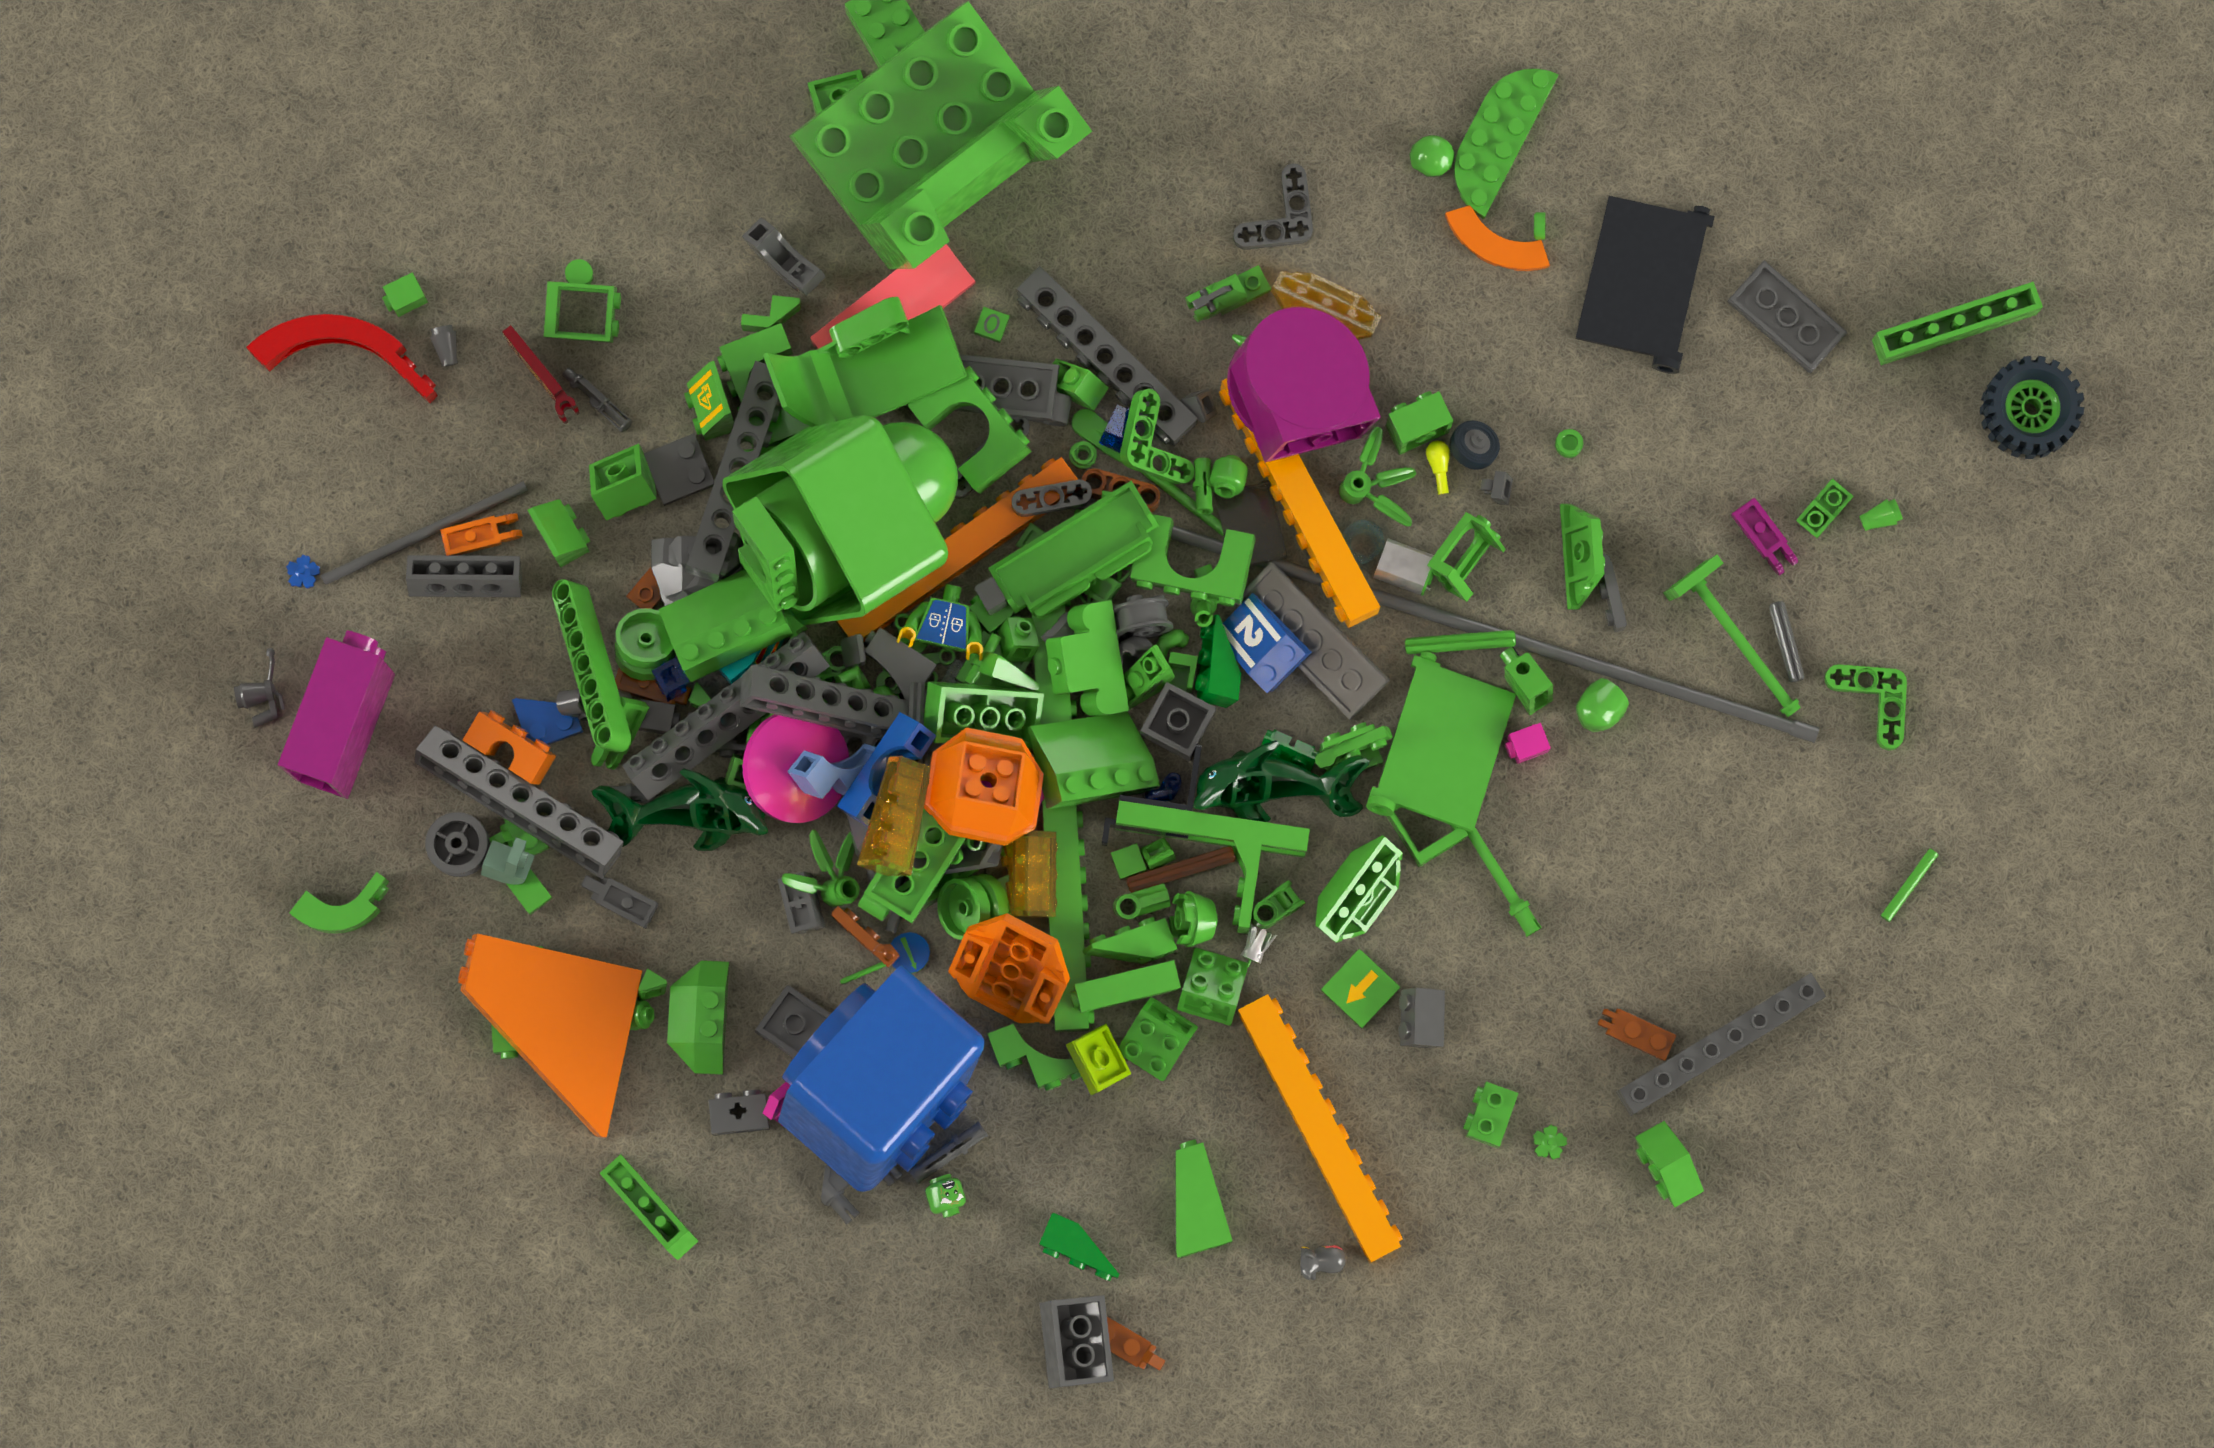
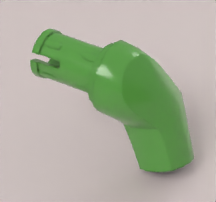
M1208 564L1195 569V578L1210 573L1213 570L1212 565ZM1207 597V601L1191 599L1190 609L1195 616V622L1197 621L1198 626L1206 627L1212 623V615L1216 611L1218 599Z

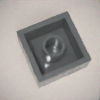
M1166 682L1140 730V735L1190 762L1195 752L1196 744L1199 745L1216 713V707Z

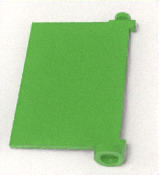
M1421 652L1420 657L1417 655L1413 657L1410 667L1416 669L1378 788L1372 786L1366 807L1373 813L1391 816L1397 805L1473 832L1516 694L1440 667L1441 664L1436 663V655L1430 652Z

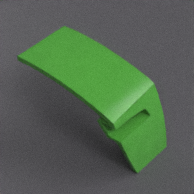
M899 297L884 299L836 324L829 330L833 342L817 350L807 351L795 357L768 352L763 354L782 408L791 416L811 427L861 415H870L875 418L967 377L942 306L938 305L908 320Z

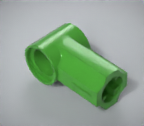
M1164 883L1120 895L1113 903L1115 915L1124 920L1171 907L1169 894ZM1124 899L1131 900L1134 905V909L1129 915L1123 914L1120 910V904Z

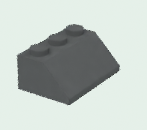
M1105 1296L1051 1300L1039 1303L1049 1389L1114 1381Z

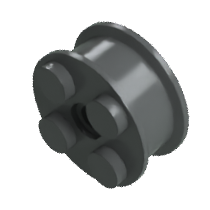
M1133 595L1126 599V603L1113 605L1116 634L1119 642L1129 637L1138 636L1150 639L1163 635L1173 629V623L1168 621L1166 613L1169 602L1165 599L1164 595H1156L1144 599L1143 595Z
M461 812L448 813L439 817L430 826L425 840L426 852L430 861L441 872L453 877L469 876L480 870L491 845L488 832L484 826L473 816ZM456 841H462V845L459 848H454Z

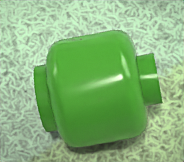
M1235 455L1218 458L1213 464L1209 479L1213 485L1214 492L1224 498H1232L1241 494L1248 477V467Z

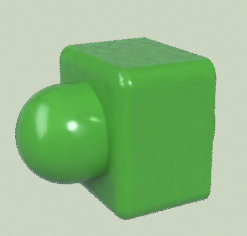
M861 415L805 428L723 479V489L733 509L757 497L794 548L800 599L797 600L794 606L789 608V611L803 625L863 617L938 569L947 561L948 548L935 523L947 513L955 498L958 486L957 466L947 444L933 431L921 425L908 422L882 425L873 416ZM740 533L741 538H742V541H743V544H744V545L748 544L747 541H746V540L744 539V537L742 536V534Z

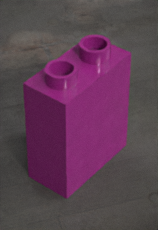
M349 630L346 631L342 642L326 637L278 762V766L295 781L345 799L349 798L395 673L384 661L387 652L377 647L378 641Z

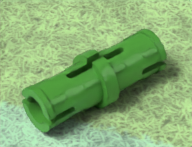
M1197 458L1194 460L1195 482L1192 484L1193 491L1196 492V514L1206 516L1213 513L1212 492L1214 489L1209 480L1211 475V459Z

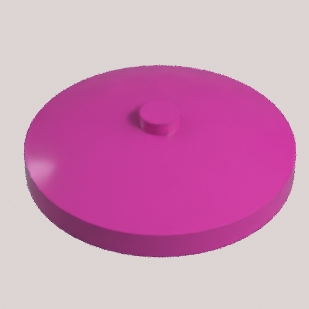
M776 714L768 717L755 729L746 745L742 768L748 794L762 812L779 821L805 823L820 818L837 804L842 794L837 793L833 787H831V790L823 799L803 793L787 771L804 750L823 756L829 763L847 759L849 757L848 748L838 729Z

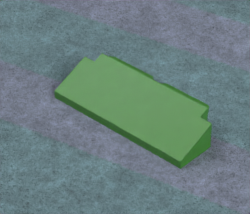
M1131 480L988 569L1015 613L1028 607L1033 616L1044 617L1090 588L1091 581L1096 578L1104 580L1149 553L1151 545L1154 543L1147 533L1159 525Z

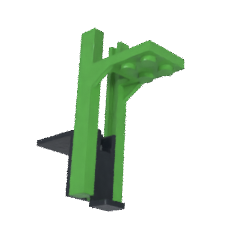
M1196 744L1187 805L1120 795L1117 818L1105 817L1102 846H1107L1110 828H1116V830L1231 846L1245 877L1239 878L1236 897L1242 898L1241 906L1235 905L1232 925L1238 926L1237 933L1248 934L1260 853L1267 852L1304 858L1307 852L1310 829L1192 811L1202 745Z

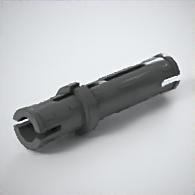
M978 1121L960 1135H953L951 1141L913 1166L909 1172L919 1184L962 1153L963 1155L969 1153L968 1149L985 1137H988V1134ZM971 1137L968 1141H966L965 1143H963L962 1145H960L959 1147H957V1148L954 1149L953 1151H950L951 1149H953L954 1147H956L957 1145H959L960 1143H962L964 1140H966L967 1138ZM944 1154H947L946 1156H944L943 1158H941L940 1160H938L936 1163H934V1164L931 1165L930 1167L926 1168L929 1164H931L932 1162H934L935 1160H937L938 1158H940V1157L943 1156Z

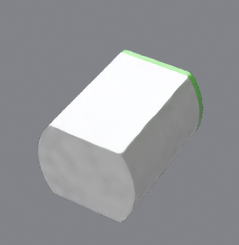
M1388 538L1373 578L1423 596L1425 589L1430 591L1427 585L1430 586L1434 574L1427 564L1434 555Z

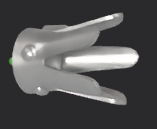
M1250 924L1246 946L1241 953V956L1249 959L1246 965L1247 968L1251 961L1261 964L1264 952L1277 935L1271 938L1272 934L1262 929L1256 938L1257 928Z

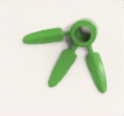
M1375 427L1361 452L1359 459L1362 462L1360 471H1352L1347 474L1339 486L1340 497L1349 504H1358L1367 497L1374 502L1376 509L1400 524L1409 527L1412 525V520L1401 507L1384 495L1375 497L1369 493L1371 486L1378 484L1379 487L1384 488L1409 480L1416 475L1415 469L1405 467L1376 474L1375 480H1370L1365 470L1367 465L1371 466L1374 464L1383 436L1382 429Z
M812 830L809 838L814 857L821 871H828L832 879L820 885L814 878L784 873L782 875V882L791 888L810 894L816 893L817 889L821 890L822 900L831 907L854 902L859 895V885L855 879L843 876L844 871L847 872L850 868L855 851L851 832L846 836L837 856L835 866L839 869V873L836 876L832 869L834 863L816 830Z

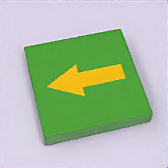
M1359 949L1324 985L1321 991L1362 1029L1401 987Z

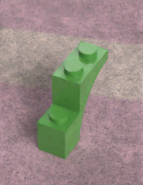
M1014 1023L987 1034L999 1067L1006 1066L1007 1070L1022 1065L1021 1059L1027 1058L1038 1089L1044 1087L1046 1091L1061 1086L1060 1080L1071 1077L1072 1081L1082 1078L1073 1059H1057L1039 1053L1023 1040L1016 1030Z

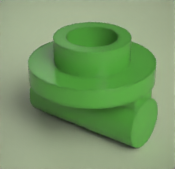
M636 1000L630 1030L647 1029L654 1020V1010L649 1002Z

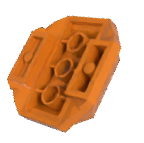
M966 727L933 751L923 808L935 818L949 835L1005 846L1035 829L1044 774L1022 738ZM981 781H988L993 787L987 788L982 785Z
M1008 913L969 926L948 970L950 975L957 979L960 987L969 998L1017 1023L1039 1022L1040 1024H1049L1070 980L1058 939Z

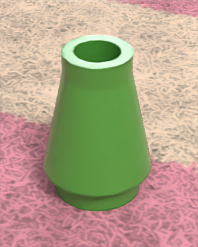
M1886 499L1865 514L1859 516L1865 531L1897 525L1898 521L1903 520L1895 499L1890 501Z

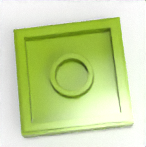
M1107 1024L1066 1044L1091 1095L1131 1075V1071Z

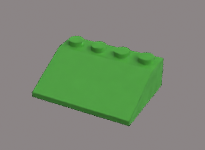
M745 569L659 609L674 651L690 682L793 635L783 610L777 613L773 610Z
M1127 711L1028 727L1035 761L1044 774L1042 790L1047 809L1119 798L1120 795L1132 796L1143 794L1160 786L1153 757Z

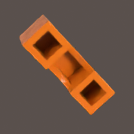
M492 710L489 713L479 711L462 741L481 753L491 756L495 755L502 744L508 742L514 750V759L508 770L531 784L540 785L556 758V755L549 751L551 747L539 739H536L535 742L526 737L528 732L514 724L510 727L505 724V718Z

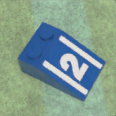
M1254 593L1223 622L1235 659L1266 693L1273 692L1312 653Z

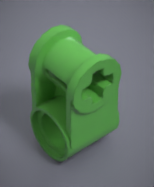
M1290 880L1277 887L1266 898L1255 905L1251 920L1256 927L1260 929L1270 928L1306 904L1304 900L1299 899L1291 888L1292 883ZM1261 908L1270 910L1272 919L1269 921L1260 920L1257 911Z

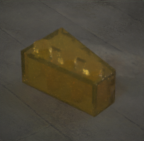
M1031 831L1003 846L1005 856L1001 857L1002 866L1007 867L1010 882L1005 884L1011 915L1014 917L1032 918L1056 917V852L1058 848L1056 832Z

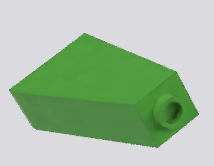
M1172 960L1074 984L1075 991H1071L1070 996L1073 1008L1079 1007L1080 1013L1177 991L1181 986L1175 961Z
M1196 1139L1181 1143V1149L1175 1152L1177 1259L1232 1243V1237L1204 1143L1197 1144Z

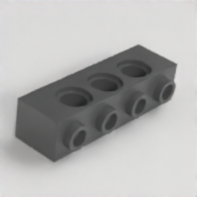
M407 555L406 583L409 597H521L522 568L520 556Z

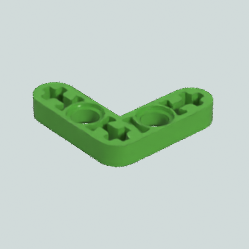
M1153 389L1137 391L1131 401L1120 451L1121 462L1130 469L1173 484L1190 482L1194 476V466L1189 460L1151 446L1160 408L1158 393ZM1144 397H1146V401L1150 402L1147 407L1146 403L1143 402ZM1138 421H1141L1145 426V432L1142 436L1138 435L1135 430V425ZM1131 451H1134V454L1138 455V458L1136 460H1134V456L1131 455ZM1155 456L1160 457L1162 460V467L1159 471L1155 470L1152 464ZM1180 467V470L1184 472L1183 476H1180V473L1175 470L1170 471V468Z
M1840 664L1830 667L1824 676L1825 684L1829 689L1839 692L1879 695L1877 742L1884 750L1890 751L1898 748L1904 739L1907 680L1904 673L1897 669ZM1836 671H1840V676L1849 677L1851 675L1850 671H1853V687L1849 686L1850 680H1842L1839 685H1836L1835 680L1830 679V676L1834 675ZM1878 673L1882 674L1880 680H1889L1894 675L1895 679L1900 681V684L1895 689H1891V684L1882 683L1880 685L1881 689H1877L1879 682ZM1859 674H1870L1873 678L1872 685L1867 688L1862 687L1858 683ZM1889 702L1895 703L1899 707L1898 716H1887L1884 712L1885 704ZM1883 721L1888 723L1899 722V726L1894 725L1892 728V734L1897 736V740H1894L1892 745L1888 744V739H1883V735H1886L1889 731V724L1883 725Z

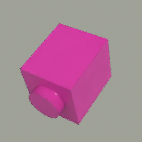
M1541 722L1509 734L1507 737L1508 742L1505 743L1510 759L1515 758L1517 764L1548 753L1551 749Z

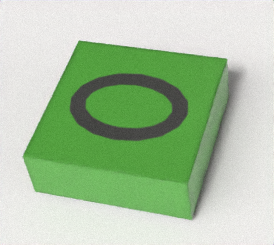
M983 307L974 334L1001 343L1010 316Z

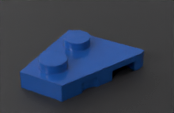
M512 699L521 727L528 732L526 737L534 742L536 739H539L549 745L583 732L579 718L562 715L558 711L557 703Z

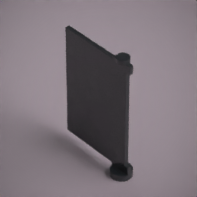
M1609 196L1575 339L1654 356L1652 362L1653 369L1668 374L1679 373L1683 353L1678 352L1706 227L1712 228L1715 217L1709 215L1710 209L1704 206H1694L1693 211L1682 212Z

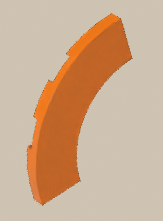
M1470 205L1445 213L1447 222L1457 239L1481 260L1494 266L1514 269V271H1534L1549 268L1550 264L1542 240L1518 242L1500 237L1480 221Z

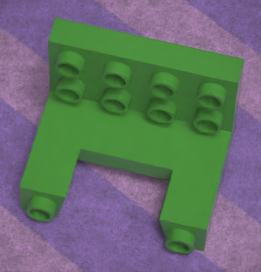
M967 1L810 119L789 137L888 269H914L950 241L944 227L1027 163L1059 158L1090 134L1092 130L1059 86L1037 91L1033 90L978 13Z

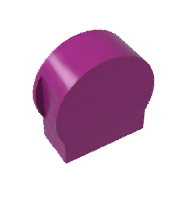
M1291 307L1270 314L1257 325L1238 347L1230 361L1227 386L1231 403L1241 421L1253 432L1265 463L1362 438L1381 418L1369 389V366L1362 346L1344 324L1325 312L1306 307Z

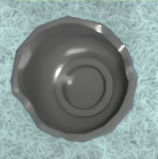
M1138 636L1129 637L1118 642L1123 675L1153 646L1148 639Z

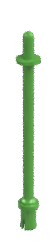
M1474 828L1473 832L1465 830L1468 838L1510 903L1509 914L1511 917L1515 916L1526 937L1540 930L1542 927L1530 911L1529 902L1518 897L1476 828Z

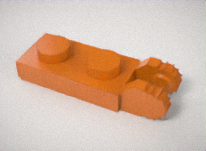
M511 513L499 517L491 516L441 529L440 532L446 555L458 556L501 545L502 542L523 537L521 530H511L499 534L498 526L518 521V515Z

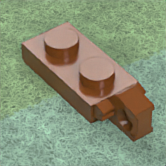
M837 906L832 912L833 919L888 968L900 957L891 944L878 943L879 935L869 926L863 929L856 923L859 917L848 907L843 911Z
M1107 1317L1111 1353L1143 1370L1147 1364L1159 1371L1162 1369L1166 1360L1154 1354L1156 1346Z

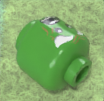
M951 1174L929 1180L930 1185L925 1189V1194L931 1212L934 1214L942 1213L943 1218L959 1214V1208L966 1203V1197L960 1180L952 1178Z

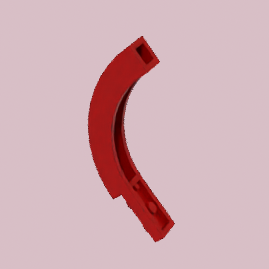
M320 314L295 318L269 329L246 347L250 354L270 372L290 355L311 346L332 343L356 346L382 358L429 403L438 396L434 390L436 384L425 374L420 377L414 371L417 366L406 355L401 358L407 351L401 342L380 327L354 317Z

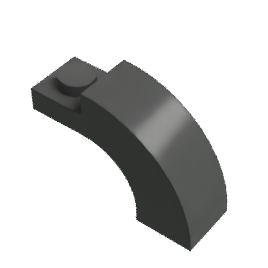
M760 218L742 236L754 252L794 290H799L806 296L826 277L821 269L798 253L778 230L763 218Z

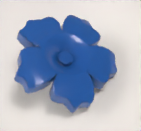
M305 555L297 558V564L290 561L286 568L288 575L291 576L288 580L291 586L301 587L303 583L307 589L313 587L316 582L314 576L320 574V567L315 562L310 563V557Z

